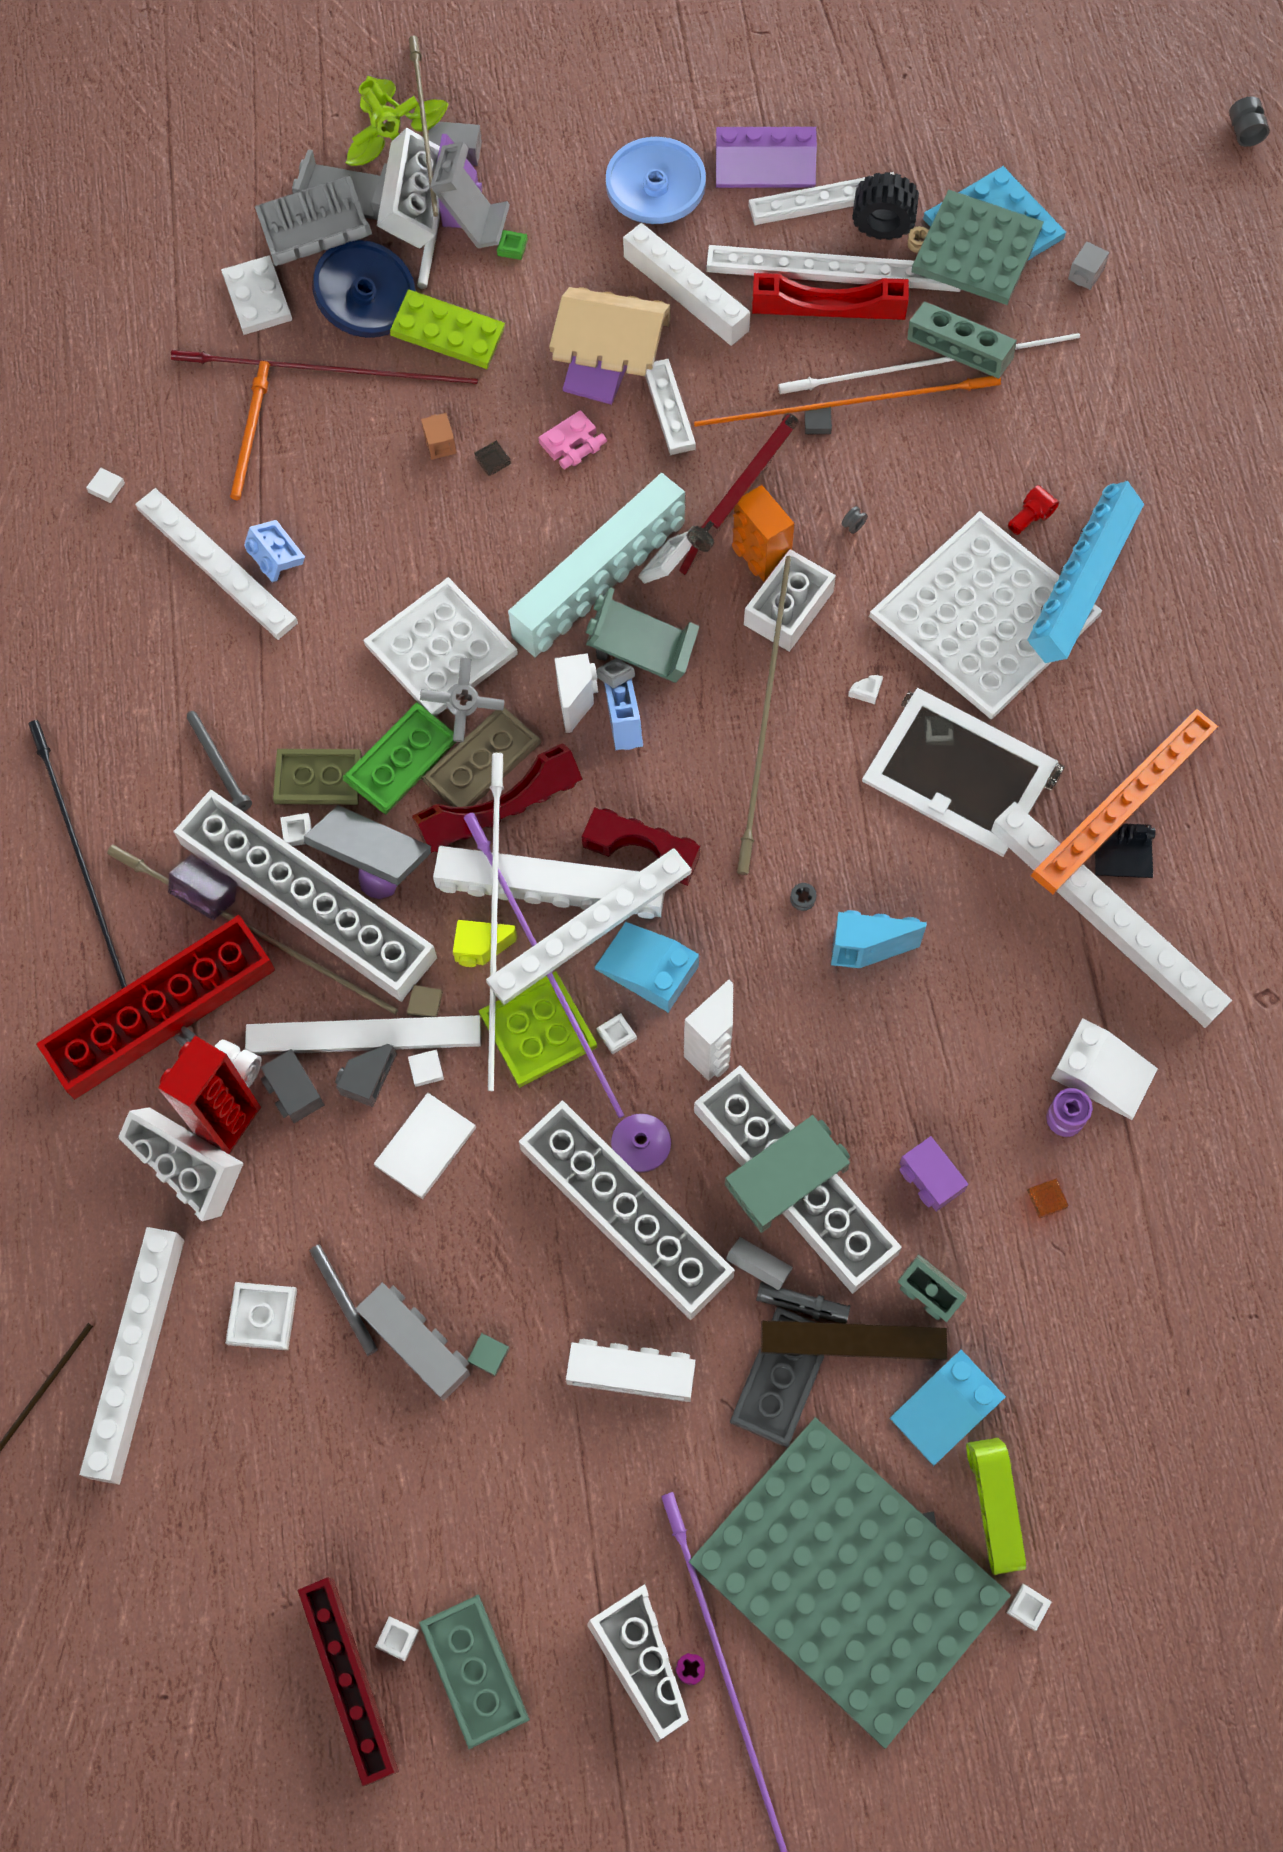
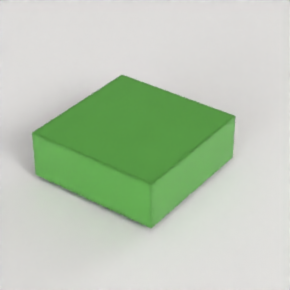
M503 230L497 248V256L522 260L528 241L527 234Z

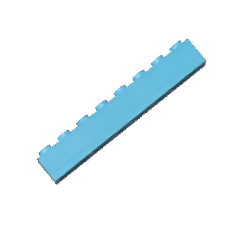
M1128 481L1118 484L1113 483L1104 488L1087 525L1080 532V538L1074 546L1068 562L1061 568V575L1054 585L1049 599L1041 607V614L1033 625V630L1027 641L1044 663L1068 658L1144 506L1143 501Z

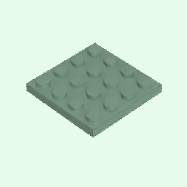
M948 189L912 265L911 272L1008 305L1042 230L1044 221Z

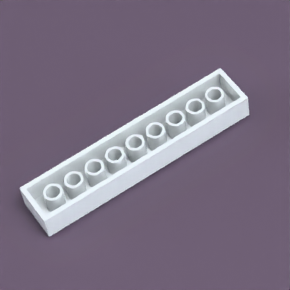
M211 789L174 830L177 839L183 847L401 1002L412 990L413 985H416L437 959L435 948L432 944Z

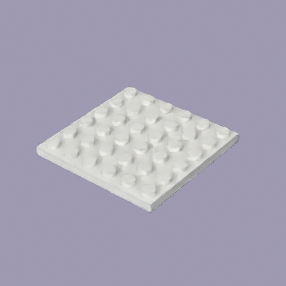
M979 511L872 609L869 617L992 720L1051 663H1044L1027 639L1060 576ZM1095 604L1079 636L1101 615L1102 610Z

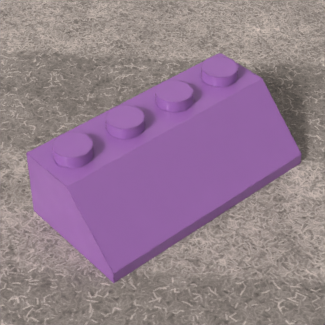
M716 127V188L815 187L816 127Z

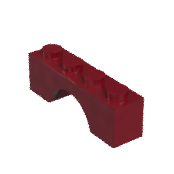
M594 807L582 834L583 848L609 857L622 847L641 846L650 850L657 859L675 848L692 869L690 875L678 882L688 886L700 858V845L690 838L673 836L663 828L657 827L654 829L645 826L638 819L620 817L613 810L607 808L601 810Z

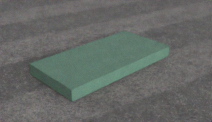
M479 1594L419 1622L468 1749L474 1748L530 1721Z

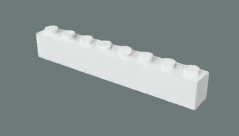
M439 846L433 875L436 888L446 893L463 891L476 897H482L484 894L492 895V866L482 851ZM498 853V868L513 897L524 899V901L531 904L548 902L561 908H567L571 905L586 910L639 873V871ZM498 880V898L508 900ZM665 892L634 914L645 919L661 917Z
M150 1227L146 1228L79 1474L88 1479L120 1485L184 1244V1239L177 1232Z

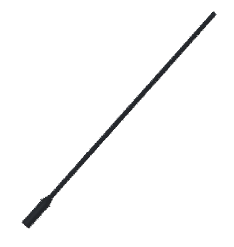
M38 720L30 721L28 725L37 748L36 753L45 763L112 962L123 989L127 984L49 760L51 750L47 745L40 722Z

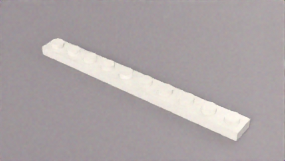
M709 245L706 272L749 276H754V273L781 274L788 279L864 285L882 278L909 279V288L960 292L961 290L912 273L914 261L717 245Z

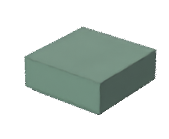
M481 1333L467 1361L479 1369L496 1376L510 1348Z

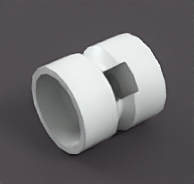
M222 1039L215 1047L228 1055L249 1088L259 1073L262 1062L261 1057L248 1050L240 1052L239 1046Z

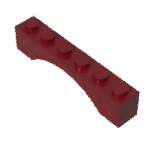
M562 743L537 755L532 767L522 780L511 790L500 796L499 823L501 819L509 815H518L524 812L526 807L533 803L547 801L551 798L552 794L560 790L567 791L572 789L577 782L583 780L573 754L566 745ZM494 800L467 807L435 804L412 815V819L423 843L431 846V853L438 852L439 846L450 847L451 843L459 839L465 840L473 836L464 820V816L473 812L481 828L493 827Z

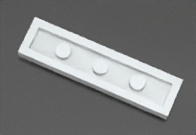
M669 359L655 361L653 369H647L645 377L669 453L674 455L696 450V443Z

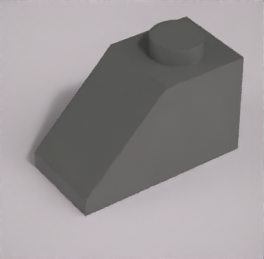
M386 1044L348 1060L346 1067H342L339 1070L335 1080L340 1095L373 1107L397 1055L393 1045Z

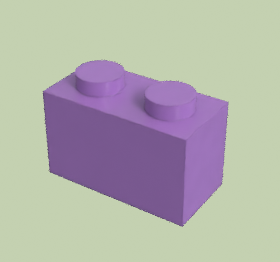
M932 1136L903 1155L899 1163L901 1166L900 1172L909 1183L913 1182L920 1190L918 1195L927 1207L932 1206L936 1212L965 1192L968 1186L967 1181Z

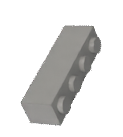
M382 1282L355 1309L444 1402L470 1376L469 1371L465 1368L469 1362L457 1350L452 1354L444 1346L448 1341L436 1328L432 1332L429 1331L423 1324L427 1319L415 1307L409 1310L402 1303L406 1298L394 1285L388 1288Z

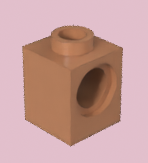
M447 413L434 414L421 419L431 460L457 454Z

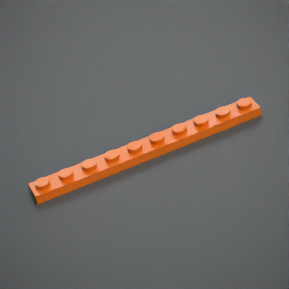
M1196 709L1033 871L1031 877L1053 895L1214 733L1218 726Z

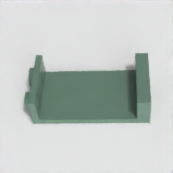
M609 587L604 595L599 594L593 610L597 611L595 619L591 618L585 633L589 634L586 645L676 683L686 672L700 626L689 622L681 630L612 600L615 589Z
M814 1115L807 1118L725 1178L726 1188L761 1233L771 1227L772 1220L839 1171L845 1173L849 1168L850 1161L848 1159H850L848 1151L842 1144L836 1145L830 1137L832 1133L823 1120L818 1121Z

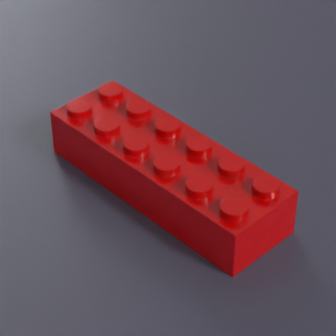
M195 1035L191 1042H186L182 1046L178 1054L179 1059L174 1066L168 1068L163 1073L158 1089L195 1135L230 1154L261 1109V1106L228 1055Z

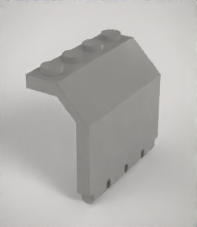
M350 175L255 206L275 266L372 234L369 223L364 217Z

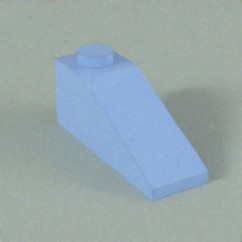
M632 678L616 688H612L604 683L615 750H630L636 747H643L641 720Z

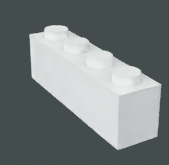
M579 1339V1343H571L566 1375L567 1385L685 1402L691 1401L696 1360L690 1359L689 1354L672 1352L671 1356L659 1355V1350L653 1348H641L640 1352L630 1351L627 1345L611 1343L609 1348L597 1346V1341L589 1339Z

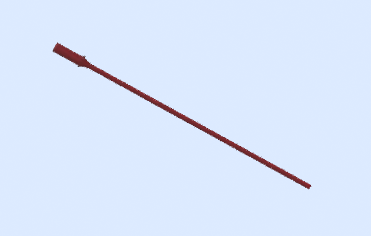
M171 351V360L202 364L216 361L259 365L260 361H266L212 356L204 351ZM267 361L270 366L478 384V379Z

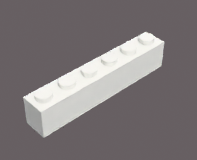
M640 223L623 237L624 258L729 345L732 346L749 332L750 311L643 223Z

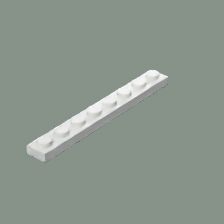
M156 488L135 504L139 512L277 640L298 624L297 618Z
M673 848L486 979L487 984L503 1005H505L690 875L692 869Z

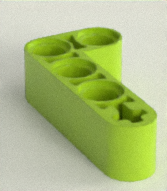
M999 1438L967 1442V1458L970 1469L976 1477L991 1571L993 1575L1026 1570L1025 1551L1008 1449Z

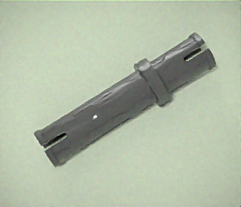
M764 1282L760 1283L756 1298L757 1302L760 1301L812 1315V1319L819 1320L820 1317L842 1324H847L851 1307L850 1305L847 1306L825 1300L822 1295L814 1297L784 1288L777 1290Z

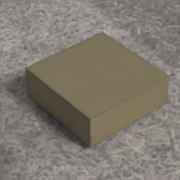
M413 985L407 1014L422 1018L437 1017L443 994L442 990Z

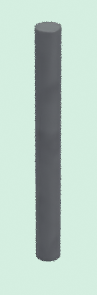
M321 1245L312 1247L309 1251L366 1355H372L378 1349Z

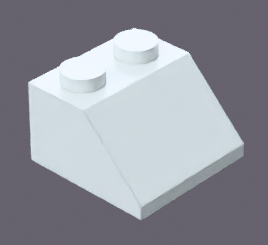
M588 653L554 658L566 733L573 731L593 706V693H598L595 663H589Z

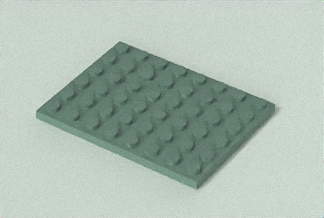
M816 1417L689 1561L711 1585L884 1749L892 1742L1011 1596L1010 1593Z

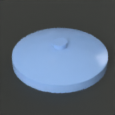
M646 137L626 144L614 154L606 170V190L613 206L624 216L646 224L670 223L685 217L698 206L703 198L706 187L705 167L698 154L686 144L666 137Z

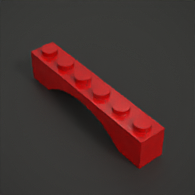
M754 273L752 314L905 320L909 301V279L882 278L860 287L822 289L799 284L781 274Z

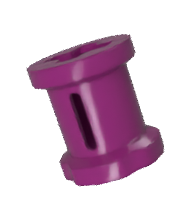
M687 1653L681 1656L676 1666V1674L679 1680L687 1685H695L702 1680L705 1674V1663L699 1655ZM688 1660L690 1663L696 1661L699 1664L696 1670L698 1673L696 1678H693L691 1675L683 1676L682 1672L685 1669L684 1661Z

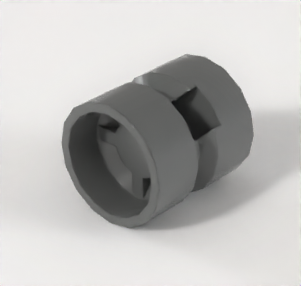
M1254 96L1245 97L1236 101L1231 106L1229 116L1239 145L1251 147L1267 138L1270 129L1259 98Z

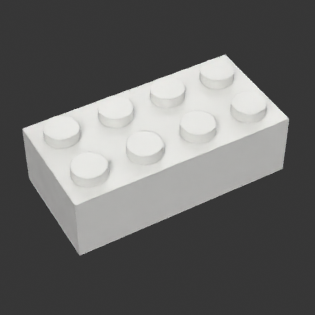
M406 128L390 145L377 226L420 249L436 236L440 206L438 196L436 195L438 216H433L424 138ZM429 141L434 175L440 146Z

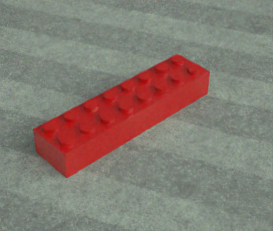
M237 915L42 1039L36 1045L66 1092L75 1100L172 1038L175 1034L181 1032L183 1026L189 1027L274 972L275 968L241 916Z

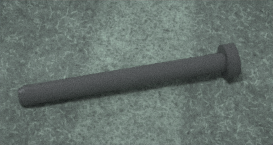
M189 711L187 713V720L232 797L233 801L231 804L243 812L248 810L252 805L250 797L242 794L197 713Z

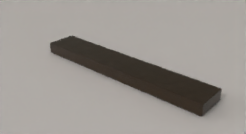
M762 1320L761 1353L947 1360V1328Z

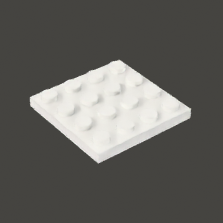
M449 577L363 640L365 646L407 692L435 717L447 708L446 703L420 700L421 689L448 692L453 685L458 684L460 658L471 659L469 685L474 688L518 655L517 648ZM460 694L456 700L460 699L464 695Z

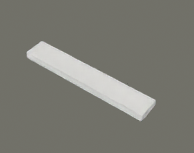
M865 177L751 199L748 206L754 225H760L854 206L856 187H858L860 181H864Z

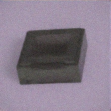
M497 440L474 453L475 459L488 476L511 464L509 456Z

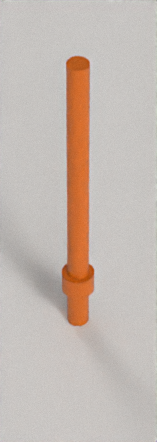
M260 361L257 377L253 379L251 387L253 395L230 498L233 500L241 499L262 399L268 389L269 382L267 376L270 364L267 361Z

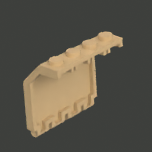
M569 287L562 295L549 346L550 352L553 353L552 359L554 361L571 363L573 356H575V363L577 365L597 368L598 361H602L601 369L622 372L624 365H627L628 374L646 376L647 369H653L662 326L669 327L671 318L670 304H665L659 300H642L635 296H619L611 292H595L584 287Z

